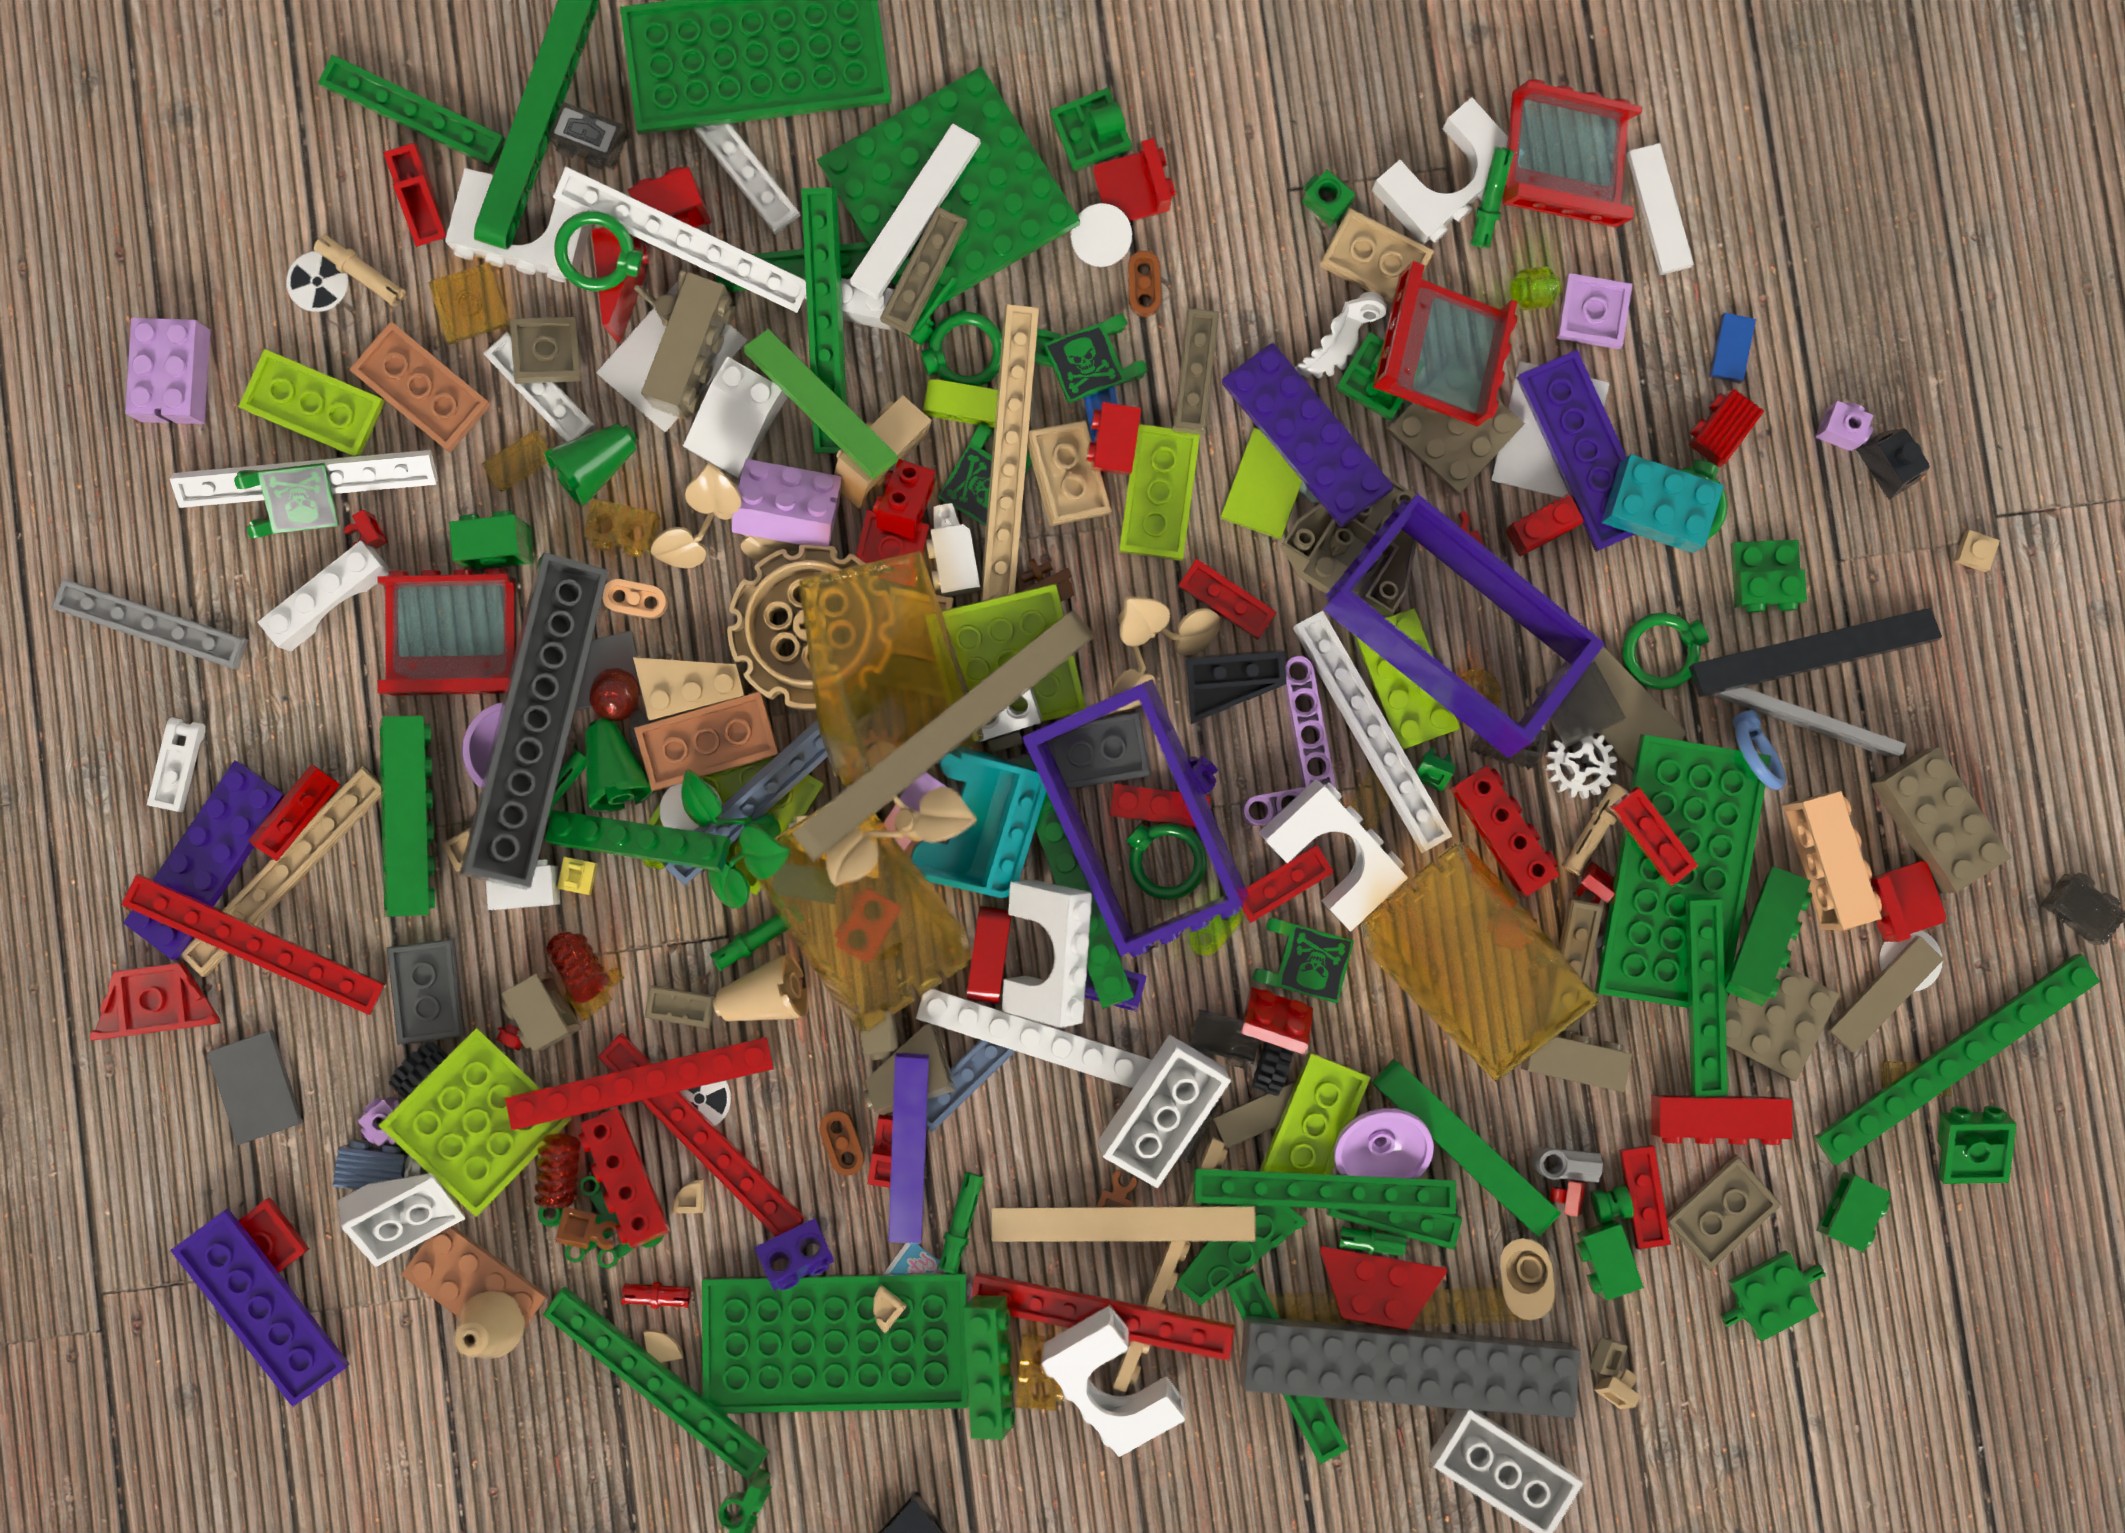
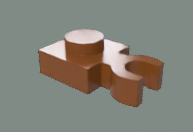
M1117 1170L1112 1177L1113 1192L1103 1189L1097 1207H1133L1135 1201L1128 1199L1127 1196L1129 1192L1136 1189L1138 1177L1134 1176L1131 1179L1130 1185L1126 1187L1120 1183L1123 1171Z
M564 1207L555 1242L588 1250L589 1242L594 1241L600 1248L610 1250L613 1247L614 1241L605 1239L602 1234L607 1231L616 1233L615 1226L618 1224L612 1221L596 1224L597 1214Z

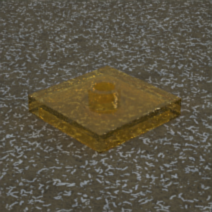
M490 263L428 282L446 341L450 345L510 326V320L497 279Z

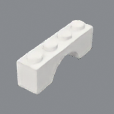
M360 540L259 620L258 624L278 648L291 652L316 632L318 623L331 609L353 595L368 591L377 584V576H387L391 569L372 546Z

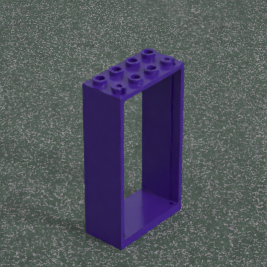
M1418 493L1410 502L1403 499L1378 532L1363 548L1362 552L1326 594L1325 597L1330 601L1323 609L1507 758L1533 741L1605 645L1602 640ZM1401 529L1566 660L1518 724L1352 592L1353 588Z
M1153 679L1022 737L1120 956L1130 953L1131 957L1138 956L1150 950L1149 947L1158 940H1160L1162 945L1179 938V934L1184 932L1186 928L1190 927L1191 931L1194 932L1210 924L1209 921L1219 914L1222 919H1225L1240 912L1239 908L1244 906L1243 903L1249 894ZM1140 700L1226 895L1133 935L1048 746L1047 740Z

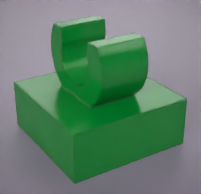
M1430 748L1427 753L1425 752L1415 772L1422 784L1443 791L1454 773L1456 764L1451 763V755L1447 754L1444 759L1434 756L1435 749Z

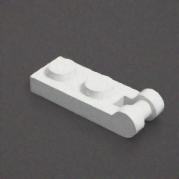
M169 718L165 727L147 801L148 806L184 812L200 742L205 736L206 728L204 724L197 722L186 724L182 719ZM180 736L186 737L184 746L177 745Z

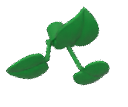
M688 769L683 778L681 798L685 812L694 823L701 827L710 825L711 821L715 825L744 824L740 834L741 852L734 856L730 862L725 861L722 872L708 870L710 885L716 896L726 906L731 907V909L742 907L749 899L750 886L743 872L735 867L737 862L745 856V864L750 873L758 879L764 880L772 877L781 869L791 849L775 840L780 836L781 828L778 820L771 814H765L755 820L751 816L729 819L719 818L722 806L716 793L699 775Z

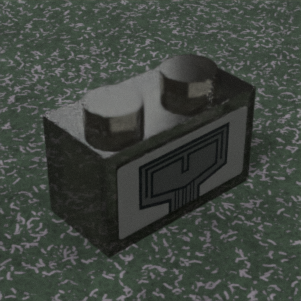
M562 102L548 137L556 147L555 150L561 155L569 158L577 155L584 158L587 164L597 169H603L605 166L614 170L627 140L628 133L621 123Z

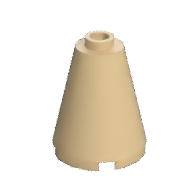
M790 954L780 955L719 989L716 997L713 999L716 1014L722 1016L725 1021L799 1019L802 1016H806L809 1008V996L807 987L801 989L798 978H802L804 975L797 960Z
M493 1290L477 1294L469 1299L461 1309L454 1335V1343L457 1350L465 1356L488 1359L498 1358L512 1351L522 1338L525 1327L524 1315L522 1316L517 1301L504 1292Z

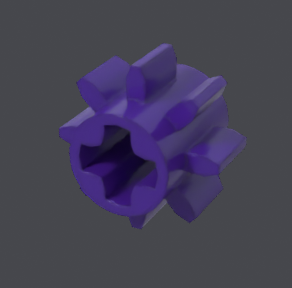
M1201 755L1199 758L1189 757L1188 760L1205 795L1215 787L1217 781L1214 774L1217 773L1218 769L1204 755Z

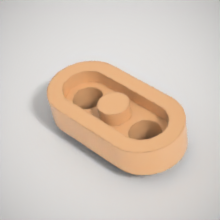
M614 579L609 581L604 587L602 601L607 608L617 613L646 619H656L665 613L668 606L665 593L652 585ZM621 591L624 592L625 599L622 602H616V594ZM650 598H656L657 605L652 609L647 608V601Z

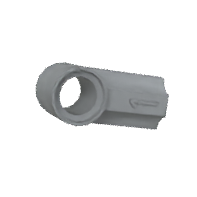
M1544 1146L1536 1149L1531 1157V1165L1534 1171L1550 1179L1560 1178L1599 1182L1602 1175L1603 1163L1600 1153L1554 1149ZM1553 1154L1556 1164L1552 1170L1546 1171L1544 1160L1547 1156Z

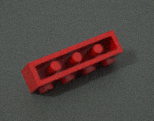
M1488 765L1449 789L1519 896L1527 897L1560 876L1555 869L1558 867V863L1548 850L1543 851L1538 843L1540 836L1531 823L1526 825L1520 815L1522 808L1518 801L1512 795L1508 797L1502 788L1504 781L1495 768L1490 770Z
M616 1107L580 1123L583 1132L578 1134L584 1151H591L595 1163L591 1164V1169L597 1182L603 1181L607 1194H604L603 1198L609 1212H616L620 1224L615 1227L622 1244L628 1242L629 1247L637 1248L671 1232L622 1111Z

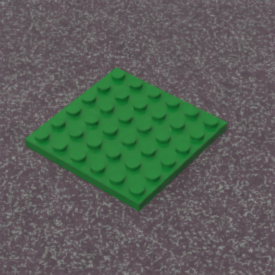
M982 66L817 159L818 165L830 185L837 187V196L871 248L951 125L955 124L980 139V146L940 205V208L966 219L967 225L920 317L952 276H955L957 280L938 306L1080 225L1079 217ZM923 233L891 280L894 287L897 286Z

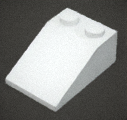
M727 356L709 386L683 447L739 479L745 460L752 458L788 397L775 383Z
M432 1173L367 1184L337 1200L342 1229L375 1267L465 1219V1214Z

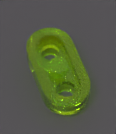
M1242 907L1239 908L1240 912L1232 915L1227 921L1221 919L1219 914L1209 921L1210 924L1194 932L1191 931L1189 934V944L1193 951L1204 956L1216 953L1241 923L1243 918ZM1202 933H1208L1211 936V942L1208 945L1204 946L1199 942V937Z

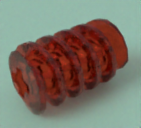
M562 932L553 936L548 941L546 953L551 958L556 971L562 977L568 992L573 996L574 1002H588L608 985L610 977L604 972L603 965L598 962L599 958L593 953V948L587 943L588 939L584 934Z
M547 1135L543 1139L546 1144L538 1147V1154L542 1157L537 1160V1167L541 1170L536 1172V1179L541 1182L535 1184V1191L540 1194L534 1196V1203L547 1208L568 1207L572 1205L577 1197L575 1188L578 1184L576 1176L579 1172L577 1164L580 1159L578 1151L580 1150L581 1142L578 1138L571 1135Z

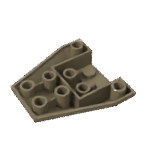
M1387 477L1394 486L1393 490L1343 528L1338 525L1323 505L1319 503L1296 521L1280 547L1298 576L1327 594L1403 499L1410 502L1416 494ZM1401 529L1353 588L1352 592L1379 614L1392 616L1408 590L1417 541Z

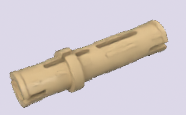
M327 234L320 236L324 243L320 240L316 241L314 250L334 263L337 270L342 274L348 273L387 301L392 307L399 304L395 300L396 298L402 301L405 290L359 259L358 254L354 250L345 249Z
M1611 783L1599 806L1593 807L1591 811L1593 816L1565 862L1562 863L1561 866L1564 869L1580 877L1582 870L1596 850L1607 829L1617 821L1616 815L1610 806L1628 793L1626 789Z

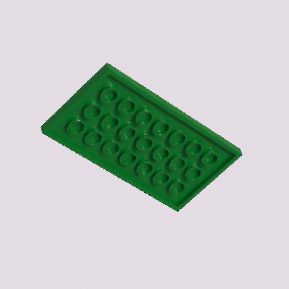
M670 0L620 6L635 125L638 135L891 104L877 0Z
M1640 734L1630 790L1635 786L1640 787L1698 866L1673 886L1668 885L1633 837L1623 827L1613 883L1614 895L1610 900L1594 992L1602 995L1689 1008L1685 899H1722L1726 986L1735 959L1766 785L1752 771L1740 750ZM1758 754L1769 769L1771 756ZM1725 992V1008L1728 998L1727 992Z
M958 1272L957 1274L806 1275L798 1279L799 1283L794 1287L783 1291L780 1288L774 1291L767 1276L706 1277L702 1279L703 1397L724 1414L967 1409L969 1407L963 1307L967 1304L966 1272ZM881 1284L907 1305L886 1333L878 1326L873 1309L874 1297Z

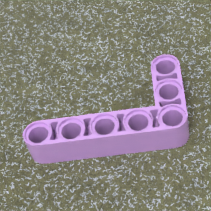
M1303 656L1292 657L1286 662L1287 684L1283 685L1302 788L1257 795L1248 799L1243 804L1242 817L1252 826L1267 825L1282 811L1281 801L1284 797L1290 796L1295 799L1315 779L1324 786L1329 782L1336 789L1312 663ZM1293 664L1301 665L1305 669V678L1302 680L1293 679L1289 673L1290 666ZM1296 697H1308L1311 701L1310 711H1299L1295 705ZM1310 727L1316 731L1317 741L1314 744H1307L1302 740L1301 732L1303 728ZM1310 759H1317L1322 763L1323 772L1320 776H1313L1308 772L1307 764ZM1253 802H1259L1265 807L1266 814L1263 819L1255 820L1250 816L1249 807Z

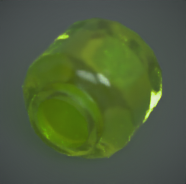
M1547 266L1520 270L1510 285L1512 300L1517 301V305L1525 311L1551 307L1561 291L1560 279Z

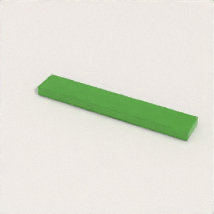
M769 329L743 346L744 353L872 480L898 462V455Z

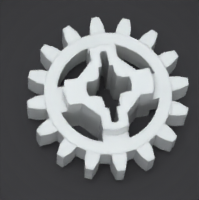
M1579 728L1572 730V737L1567 732L1561 733L1560 738L1562 742L1554 740L1550 743L1555 751L1545 753V757L1551 760V764L1544 766V770L1552 771L1553 773L1549 777L1548 782L1557 781L1559 783L1556 789L1558 793L1568 789V798H1574L1577 792H1579L1581 799H1586L1589 797V790L1593 795L1601 794L1599 785L1603 787L1610 786L1611 783L1606 777L1615 775L1617 772L1610 768V763L1616 762L1617 757H1609L1608 752L1614 747L1612 745H1602L1605 738L1603 735L1595 739L1592 738V729L1586 730L1583 736ZM1579 742L1574 752H1563L1570 744ZM1594 749L1598 753L1600 761H1598L1596 756L1594 755ZM1582 757V763L1586 764V766H1589L1590 768H1584L1579 770V765L1575 764L1574 761L1571 760H1575ZM1560 766L1565 769L1568 775L1567 779L1563 775ZM1598 775L1590 784L1582 785L1586 780V776Z

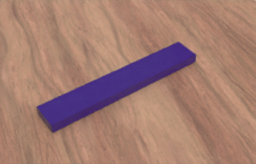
M895 1054L888 1242L919 1244L922 1242L929 1054Z

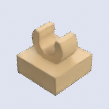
M1625 1369L1624 1372L1619 1370L1617 1377L1612 1376L1600 1379L1594 1391L1621 1410L1636 1407L1641 1395L1631 1389L1638 1376L1628 1369Z

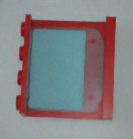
M1527 80L1512 91L1507 148L1514 150L1515 153L1509 169L1502 204L1615 228L1632 220L1634 207L1621 204L1628 121L1642 113V106L1630 104V101L1627 99L1611 100L1603 98L1600 93L1576 92L1570 86L1554 87L1545 85L1543 80Z
M1412 261L1399 275L1373 388L1479 427L1488 418H1492L1498 409L1499 401L1496 399V396L1505 378V372L1502 369L1504 361L1511 350V343H1509L1510 333L1515 328L1518 316L1515 315L1517 301L1510 300L1501 309L1489 306L1423 280L1422 274L1425 265Z
M456 569L453 570V575H441V571L422 570L419 576H409L407 571H389L388 576H377V583L385 586V680H377V693L385 696L505 694L516 651V579L505 574L504 569H486L485 574H473V570Z

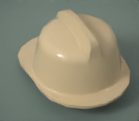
M1520 1238L1511 1241L1504 1248L1500 1257L1503 1294L1506 1305L1513 1314L1521 1319L1535 1320L1542 1318L1550 1311L1555 1299L1551 1258L1545 1248L1532 1239Z

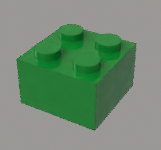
M496 511L492 513V517L479 518V515L476 514L459 516V521L449 522L452 560L468 570L534 564L530 525L516 515H512L511 511Z

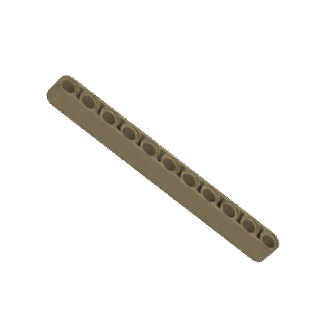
M1072 610L799 826L792 833V836L813 861L817 860L1079 651L1095 635L1077 613Z

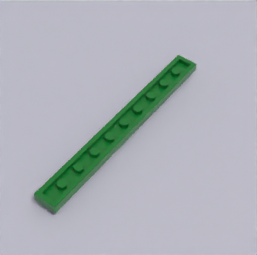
M2082 954L2073 955L1813 1136L1831 1164L1837 1166L2100 982L2099 978Z

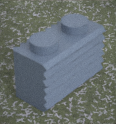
M350 1140V1144L341 1146L337 1150L338 1155L336 1157L333 1187L358 1190L367 1184L405 1178V1162L409 1154L402 1151V1148L397 1144H384L382 1148L370 1147L369 1141Z

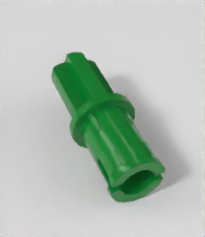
M1345 1226L1341 1227V1236L1354 1239L1340 1238V1248L1368 1251L1369 1255L1377 1252L1403 1256L1405 1253L1406 1238L1404 1236L1375 1232V1228H1372L1371 1231Z

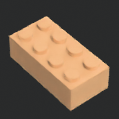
M1839 791L1820 794L1782 805L1804 877L1811 880L1808 890L1812 893L1811 900L1820 929L1846 930L1880 920L1881 901L1877 893L1873 892L1869 881L1872 876L1871 869L1868 863L1863 860L1859 849L1861 847V838L1858 831L1852 827L1849 817L1851 815V806L1848 799L1843 797L1842 792Z

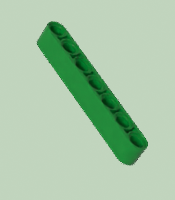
M1394 1058L1371 1082L1400 1110L1412 1113L1421 1119L1429 1129L1432 1140L1538 1238L1561 1215L1543 1195Z

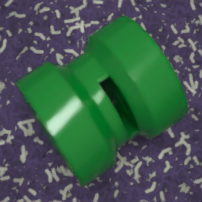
M1625 1185L1615 1186L1612 1191L1608 1192L1603 1190L1591 1192L1592 1207L1599 1224L1609 1223L1612 1218L1616 1217L1627 1219L1634 1216L1632 1200Z

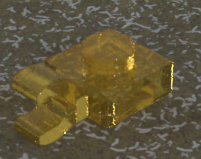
M617 967L609 970L599 980H597L594 974H591L567 992L565 997L585 1021L613 1000L607 991L625 977Z

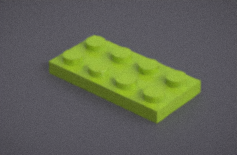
M264 349L238 407L326 446L356 457L362 455L385 404V400Z
M1139 424L1133 469L1129 475L1119 548L1120 553L1183 561L1200 435L1174 432L1172 428Z
M1415 608L1386 618L1432 655ZM1354 635L1385 719L1403 750L1460 729L1454 714Z
M1308 1051L1259 1171L1331 1175L1335 1165L1334 1148L1337 1138L1347 1124L1354 1119L1371 1077Z

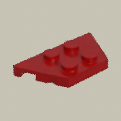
M184 963L115 971L108 985V994L103 999L99 1009L102 1013L97 1027L91 1031L90 1041L220 1024V1018Z
M1321 1246L1319 1249L1331 1290L1336 1299L1340 1318L1344 1320L1407 1331L1447 1273V1268L1324 1246Z

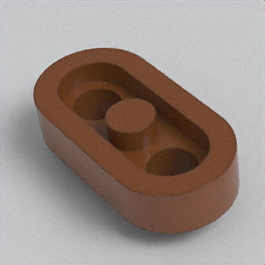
M1149 251L1136 252L1128 263L1129 305L1131 310L1141 317L1154 315L1161 305L1160 262L1157 256ZM1140 266H1147L1150 271L1147 274H1140L1138 268ZM1147 297L1151 303L1143 306L1139 303V299Z
M835 1110L829 1112L820 1123V1133L830 1162L837 1173L844 1176L853 1175L861 1169L865 1160L864 1151L853 1120L844 1111ZM834 1121H840L843 1124L842 1132L837 1133L833 1131L832 1123ZM851 1152L854 1155V1162L850 1164L845 1163L842 1158L843 1153Z

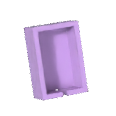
M131 318L125 414L140 422L170 423L171 420L175 423L205 424L210 329L197 320Z
M746 459L738 486L742 502L739 510L732 515V532L798 545L829 547L840 503L842 476Z

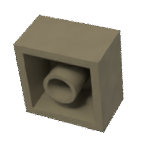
M552 972L535 974L501 993L505 1000L502 1002L505 1013L510 1019H515L520 1028L518 1036L522 1044L527 1049L530 1047L532 1052L549 1048L582 1029Z

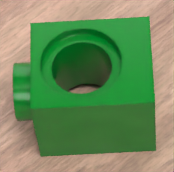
M1326 169L1320 177L1315 174L1304 186L1303 189L1306 193L1302 203L1329 227H1332L1352 205L1356 194ZM1328 191L1334 196V200L1330 202L1323 201L1318 193Z

